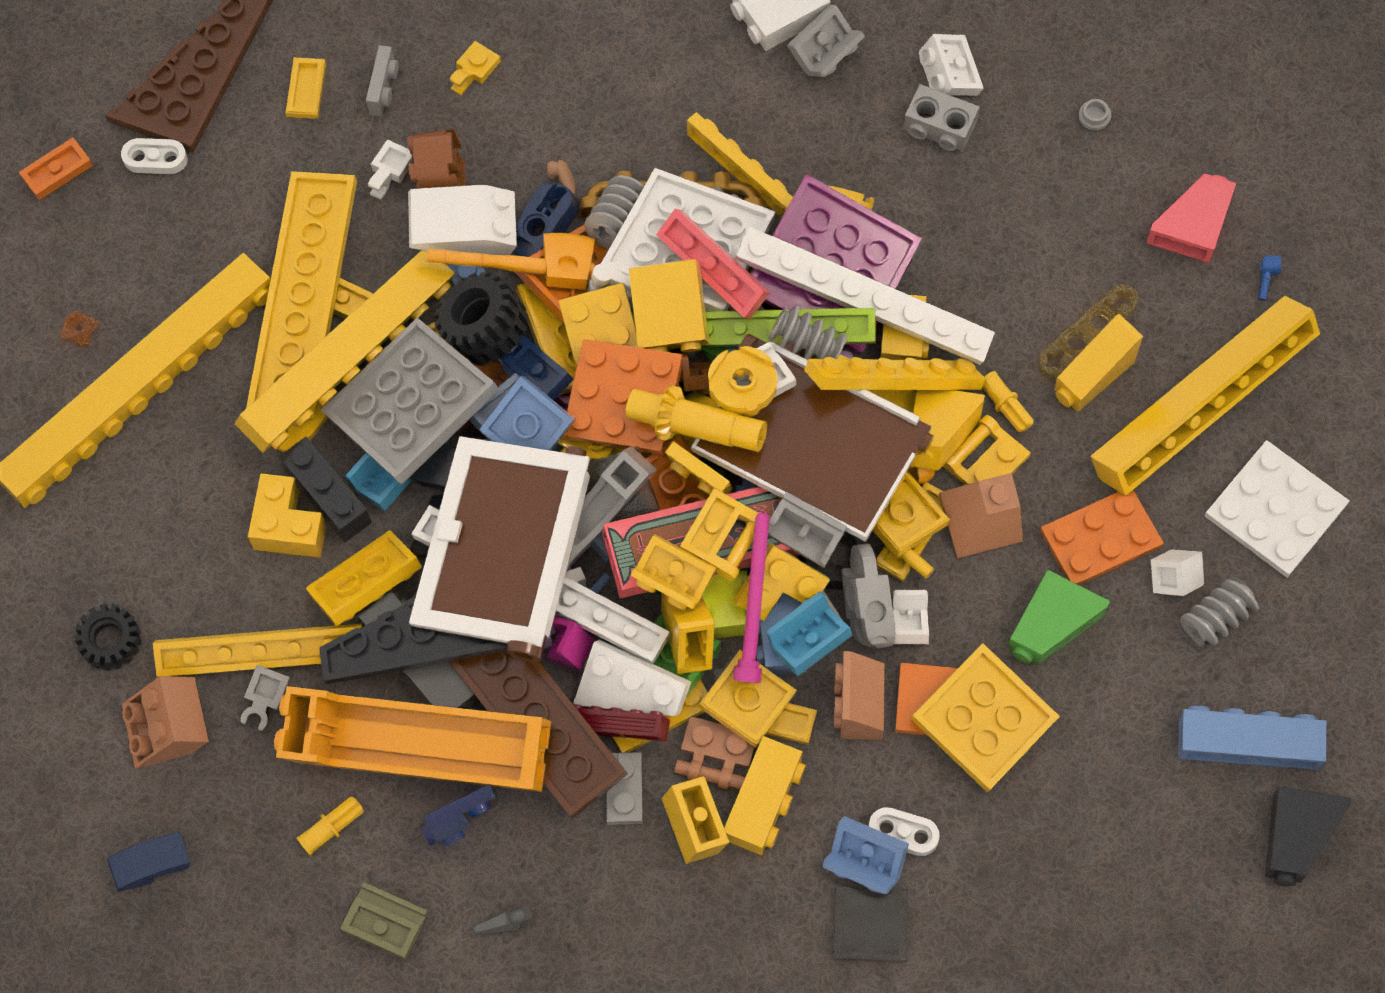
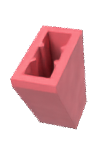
M1203 174L1152 224L1147 244L1210 263L1236 183L1228 181V179L1220 175L1211 176Z

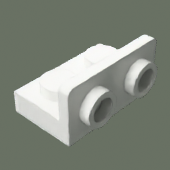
M933 34L919 50L920 63L923 65L927 76L929 88L950 96H978L984 89L965 35Z

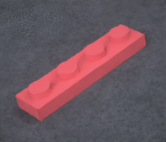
M674 209L656 235L683 261L696 259L700 264L702 279L744 318L751 319L770 294L763 285L682 210Z

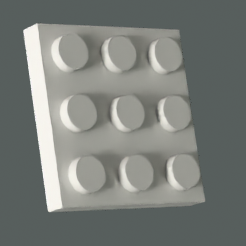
M1266 440L1204 516L1288 578L1345 509L1350 500Z

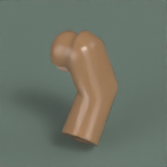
M560 159L558 162H548V177L550 179L558 178L559 184L566 186L575 195V180L567 163Z

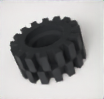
M106 604L100 605V611H96L94 607L89 610L91 615L88 618L84 614L82 615L80 620L83 624L82 626L76 625L75 631L78 635H75L74 639L78 645V651L93 667L97 669L102 667L104 670L110 671V667L114 666L117 670L122 668L121 663L126 661L129 664L132 661L131 655H137L139 652L137 645H141L142 639L139 636L141 632L136 621L124 608L120 610L118 605L114 604L109 609ZM109 626L118 628L121 631V639L115 647L101 649L96 645V636L100 630Z

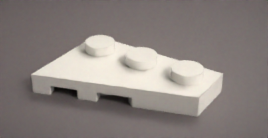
M599 639L593 643L573 704L588 707L599 706L606 709L615 707L623 709V711L637 709L643 711V713L659 711L663 715L676 716L681 713L691 681Z

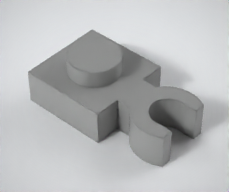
M257 665L244 696L245 699L253 701V704L242 713L241 723L246 725L250 715L258 714L261 717L258 730L263 731L268 724L267 708L278 710L290 677Z

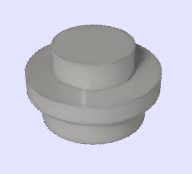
M1091 99L1081 106L1079 121L1085 128L1097 131L1104 129L1110 123L1111 110L1103 100Z

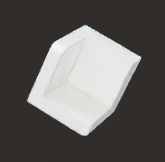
M1169 550L1151 559L1153 593L1184 596L1204 585L1202 552Z

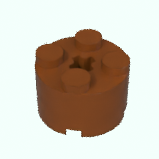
M455 129L408 136L409 151L414 159V163H409V175L412 183L417 182V189L466 186L465 161L461 159L458 150L462 148Z

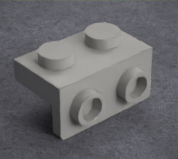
M828 5L787 47L808 76L826 77L836 70L837 64L845 56L852 54L858 48L857 44L865 35L862 31L851 29L836 5Z

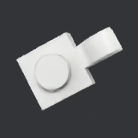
M390 140L385 142L371 163L372 171L376 172L368 183V187L372 188L371 196L382 200L389 189L391 180L401 183L409 171V163H414L413 155L410 154L409 149Z

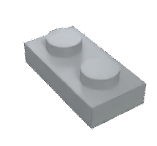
M379 45L366 97L369 115L382 117L384 106L389 107L391 104L392 88L389 85L391 79L397 78L399 63L398 60H394L392 47Z
M612 753L628 775L607 791V825L643 824L642 753Z

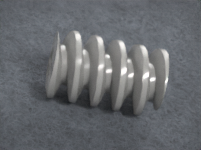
M624 175L614 176L610 179L584 223L589 237L595 238V242L600 246L610 248L642 192L644 185L638 180Z
M786 305L777 318L768 340L772 341L778 335L782 336L780 346L784 348L787 344L793 342L792 353L797 354L801 349H805L804 359L806 360L811 359L814 355L817 356V359H824L825 357L837 359L846 343L847 335L841 333L834 339L835 328L833 326H829L822 332V320L818 319L810 325V313L807 312L798 318L799 307L795 305L786 311Z
M1233 576L1231 580H1225L1222 582L1221 588H1215L1211 592V597H1204L1200 605H1194L1190 613H1185L1181 616L1180 622L1184 631L1198 646L1204 647L1205 641L1212 646H1216L1219 641L1215 633L1226 638L1229 635L1226 624L1232 629L1239 627L1235 616L1244 621L1249 619L1246 607L1252 612L1259 610V605L1252 591L1239 578Z

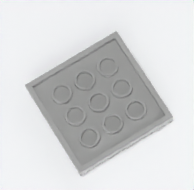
M417 317L321 411L402 485L500 389L489 377Z

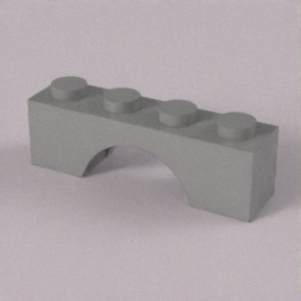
M632 446L623 450L603 472L591 491L585 496L566 571L600 535L603 525L610 523L657 471Z

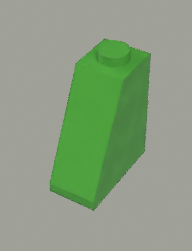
M1047 570L1011 636L1007 649L1013 651L1012 656L1018 661L1025 664H1030L1032 661L1039 665L1102 619L1110 601Z

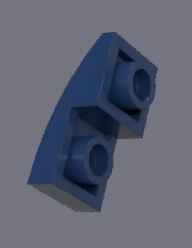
M180 832L140 843L107 859L117 892L152 884L154 877L186 870L190 865Z

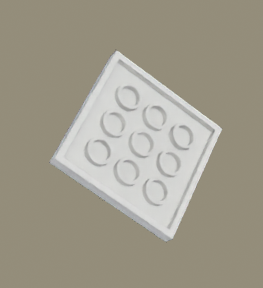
M654 168L601 264L613 267L629 276V268L683 261L656 235L674 209L682 210L735 259L747 228L750 226L767 234L775 220V211ZM737 261L746 271H748L750 266ZM702 279L705 310L707 312L727 311L730 304Z

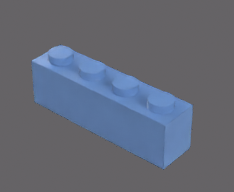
M1190 706L1188 709H1183L1179 717L1178 759L1320 770L1326 762V720H1316L1315 716L1309 714H1300L1294 718L1280 717V713L1272 711L1252 715L1245 714L1244 710L1235 708L1226 709L1223 712L1210 711L1205 706Z

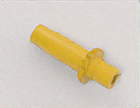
M670 385L664 394L633 389L626 405L627 419L652 425V427H655L657 439L664 441L671 439L675 433L729 447L736 446L759 452L766 438V421L686 400L681 388Z

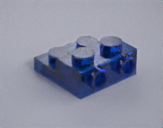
M488 785L425 815L426 824L422 825L421 829L429 846L442 840L445 846H448L466 837L463 830L467 829L469 825L464 814L469 812L473 818L492 808L490 801L494 800L496 796L491 786Z

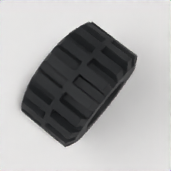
M481 272L479 276L474 273L469 275L466 280L460 279L455 287H450L446 291V297L441 298L438 303L441 307L435 313V317L438 319L435 321V326L439 331V335L474 365L477 362L481 365L488 364L489 360L495 362L500 360V356L504 353L508 355L512 351L511 347L518 345L521 341L519 336L524 334L527 328L524 325L528 321L525 305L503 279L501 280L495 274L490 276L488 272Z

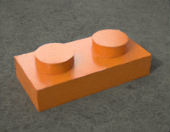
M71 138L21 170L19 174L36 198L41 200L91 168L93 164L76 140Z

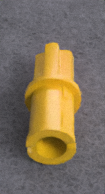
M996 371L987 374L982 389L996 405L995 410L997 412L1001 411L1018 432L1028 430L1034 421L1017 400L1018 394L1010 391Z
M349 797L328 815H320L322 819L303 834L296 837V839L311 856L313 852L334 836L338 838L340 836L338 832L363 814L364 810L354 797Z

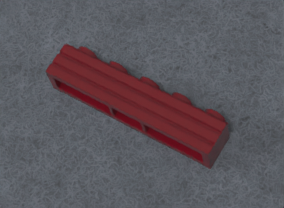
M573 704L598 736L667 742L670 720L663 716L662 712L650 711V714H647L637 709L623 712V709L611 707L610 710H603L604 708L599 706H591L590 709H586L584 706Z

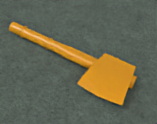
M543 233L544 258L428 249L427 262L444 263V265L481 267V269L486 267L514 272L545 274L546 286L586 290L587 281L591 279L593 269L595 268V263H591L595 238L570 233Z

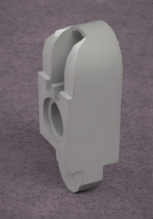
M870 544L854 545L850 555L851 568L841 569L846 619H850L851 632L858 643L872 649L889 648L895 642L896 633L888 574H878L876 557Z

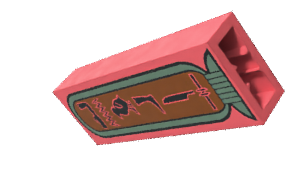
M761 487L726 494L758 513H766L769 516V520L782 500L781 497ZM707 499L603 525L602 537L619 599L648 592L636 584L637 579L632 577L631 573L637 567L652 536L656 534L680 547ZM737 519L717 556L724 560L727 559L746 526L745 521ZM768 536L767 547L771 542L793 556L801 555ZM753 542L739 564L738 569L751 567Z

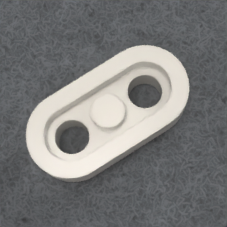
M136 138L128 141L121 150V157L126 168L135 173L175 174L184 169L188 160L183 145L176 140ZM138 155L145 156L141 161L134 160ZM170 156L177 157L172 162H166V159Z
M893 808L878 809L870 818L869 827L881 831L880 825L882 823H890L893 826V831L888 833V835L909 843L907 853L926 856L932 853L938 845L939 830L935 823L927 818ZM924 833L927 836V842L923 844L917 843L914 839L915 834Z

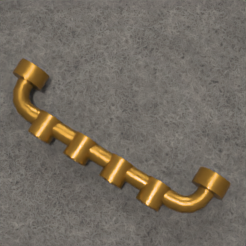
M619 171L615 174V176L624 175L634 178V174L629 171ZM692 171L680 174L681 178L712 189L719 187L724 193L729 195H742L746 198L744 199L745 201L767 208L766 201L759 198L758 192L751 185L744 182L731 181V175L727 172L720 171L714 173L712 181H699V175ZM650 172V173L647 175V181H648L649 177L651 176L652 172ZM609 180L593 185L587 191L586 196L579 199L578 216L581 219L586 220L590 215L592 208L596 205L598 198L607 187ZM639 181L644 186L647 183V181Z

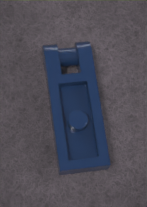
M520 334L519 338L521 341L518 345L511 347L512 351L508 355L505 353L501 355L500 361L514 373H517L519 376H525L554 401L574 379L523 334Z

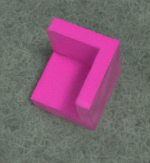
M554 616L552 627L559 633L547 657L559 665L581 670L595 639L576 622Z

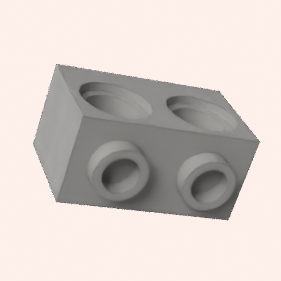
M920 84L905 114L903 130L908 131L909 135L915 139L924 140L927 138L935 141L944 150L954 151L956 149L963 152L978 121L980 106ZM920 114H928V115H930L931 117H929V118H923V117H921V116H919V115H920ZM951 125H957V126H959V127H961V128H960V129H952V128H950L949 126H951Z

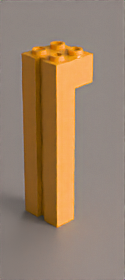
M288 686L286 687V694L281 698L279 710L281 716H285L284 729L278 730L275 735L274 748L277 751L276 758L300 764L542 792L546 766L544 755L545 749H548L552 722L545 718L345 696L324 690Z

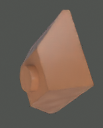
M1012 473L939 493L944 513L950 518L948 529L957 559L1023 542L1021 507Z

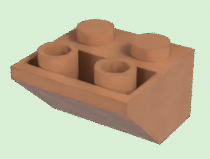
M843 651L842 663H836L834 695H841V697H835L833 728H840V739L882 740L884 732L885 663L851 651Z
M159 676L122 703V715L126 723L130 742L129 749L136 769L192 754L209 742L195 677Z

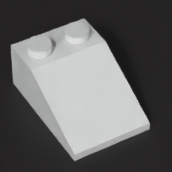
M488 185L410 189L408 192L409 248L428 251V249H447L448 251L480 254L483 252V254L510 255L516 248L514 191Z

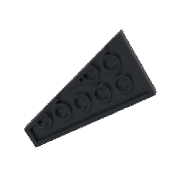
M415 596L407 600V604L392 612L388 610L379 615L377 620L360 629L355 628L321 646L319 650L323 682L332 684L506 651L508 643L411 626L409 620Z

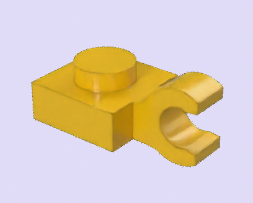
M474 41L456 62L458 70L450 77V81L454 83L451 90L462 95L474 80L483 84L501 62L500 56Z

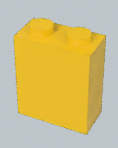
M696 259L629 268L638 348L668 352L670 349L681 348V352L687 353L700 351L701 345L710 344L701 269Z

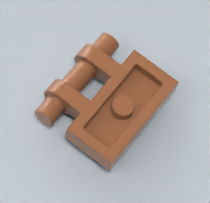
M690 716L681 752L694 756L691 763L678 759L674 773L687 776V780L704 776L707 782L718 784L720 789L729 790L730 787L740 790L746 777L733 774L735 766L749 769L755 747L723 724ZM704 759L723 762L722 771L703 766Z

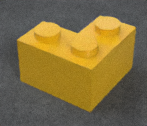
M260 474L248 539L254 550L321 558L327 525L322 513L296 510L300 490L294 477Z

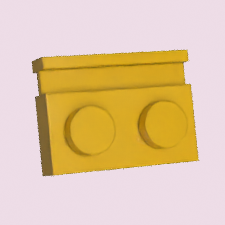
M674 441L665 453L672 462L669 467L684 479L691 475L700 483L697 488L706 495L710 496L714 488L724 494H729L733 489L730 481Z

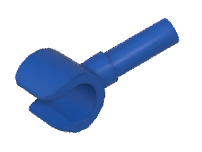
M1278 255L1266 256L1260 264L1262 281L1259 300L1266 301L1271 280L1270 275L1281 273V257Z

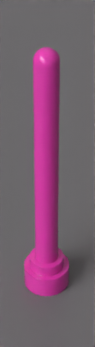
M763 512L757 514L755 518L742 659H738V666H734L733 680L761 683L762 668H759L756 654L769 530V516Z

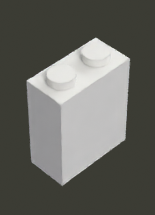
M732 0L730 7L735 18L738 21L743 19L747 24V32L753 43H760L764 50L767 51L800 33L828 5H831V1Z

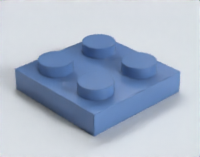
M520 376L479 430L493 442L552 451L576 419L525 376Z

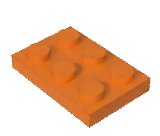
M1134 490L1126 496L1120 492L1114 493L1040 528V532L1067 580L1077 585L1086 583L1162 548L1164 545Z

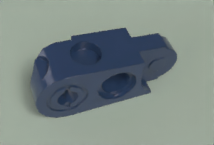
M546 183L535 191L516 225L517 246L510 255L530 257L543 249V233H565L578 211V201L570 189L564 185ZM559 202L558 205L556 206L555 210H554V209H553L554 203ZM545 225L544 232L534 237L533 234L536 228Z

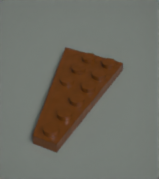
M224 0L218 6L219 10L207 22L203 20L195 28L196 32L187 41L182 40L149 72V78L137 89L133 88L125 95L126 100L116 110L112 108L105 115L107 121L156 139L176 140L183 145L184 149L194 152L273 0Z

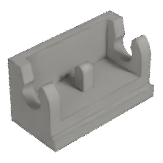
M785 492L769 520L768 536L824 568L847 526L792 494Z

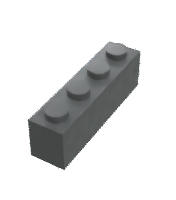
M391 591L359 615L360 622L364 627L377 620L379 615L388 610L392 612L405 605L404 603L407 600L404 597L399 600ZM450 662L400 671L428 705L471 709L480 702Z

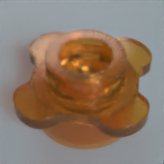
M74 311L64 320V328L60 330V336L65 341L73 340L79 346L84 347L90 344V336L94 330L98 329L99 323L94 317L88 318L86 314ZM78 327H82L81 331H77L76 329Z

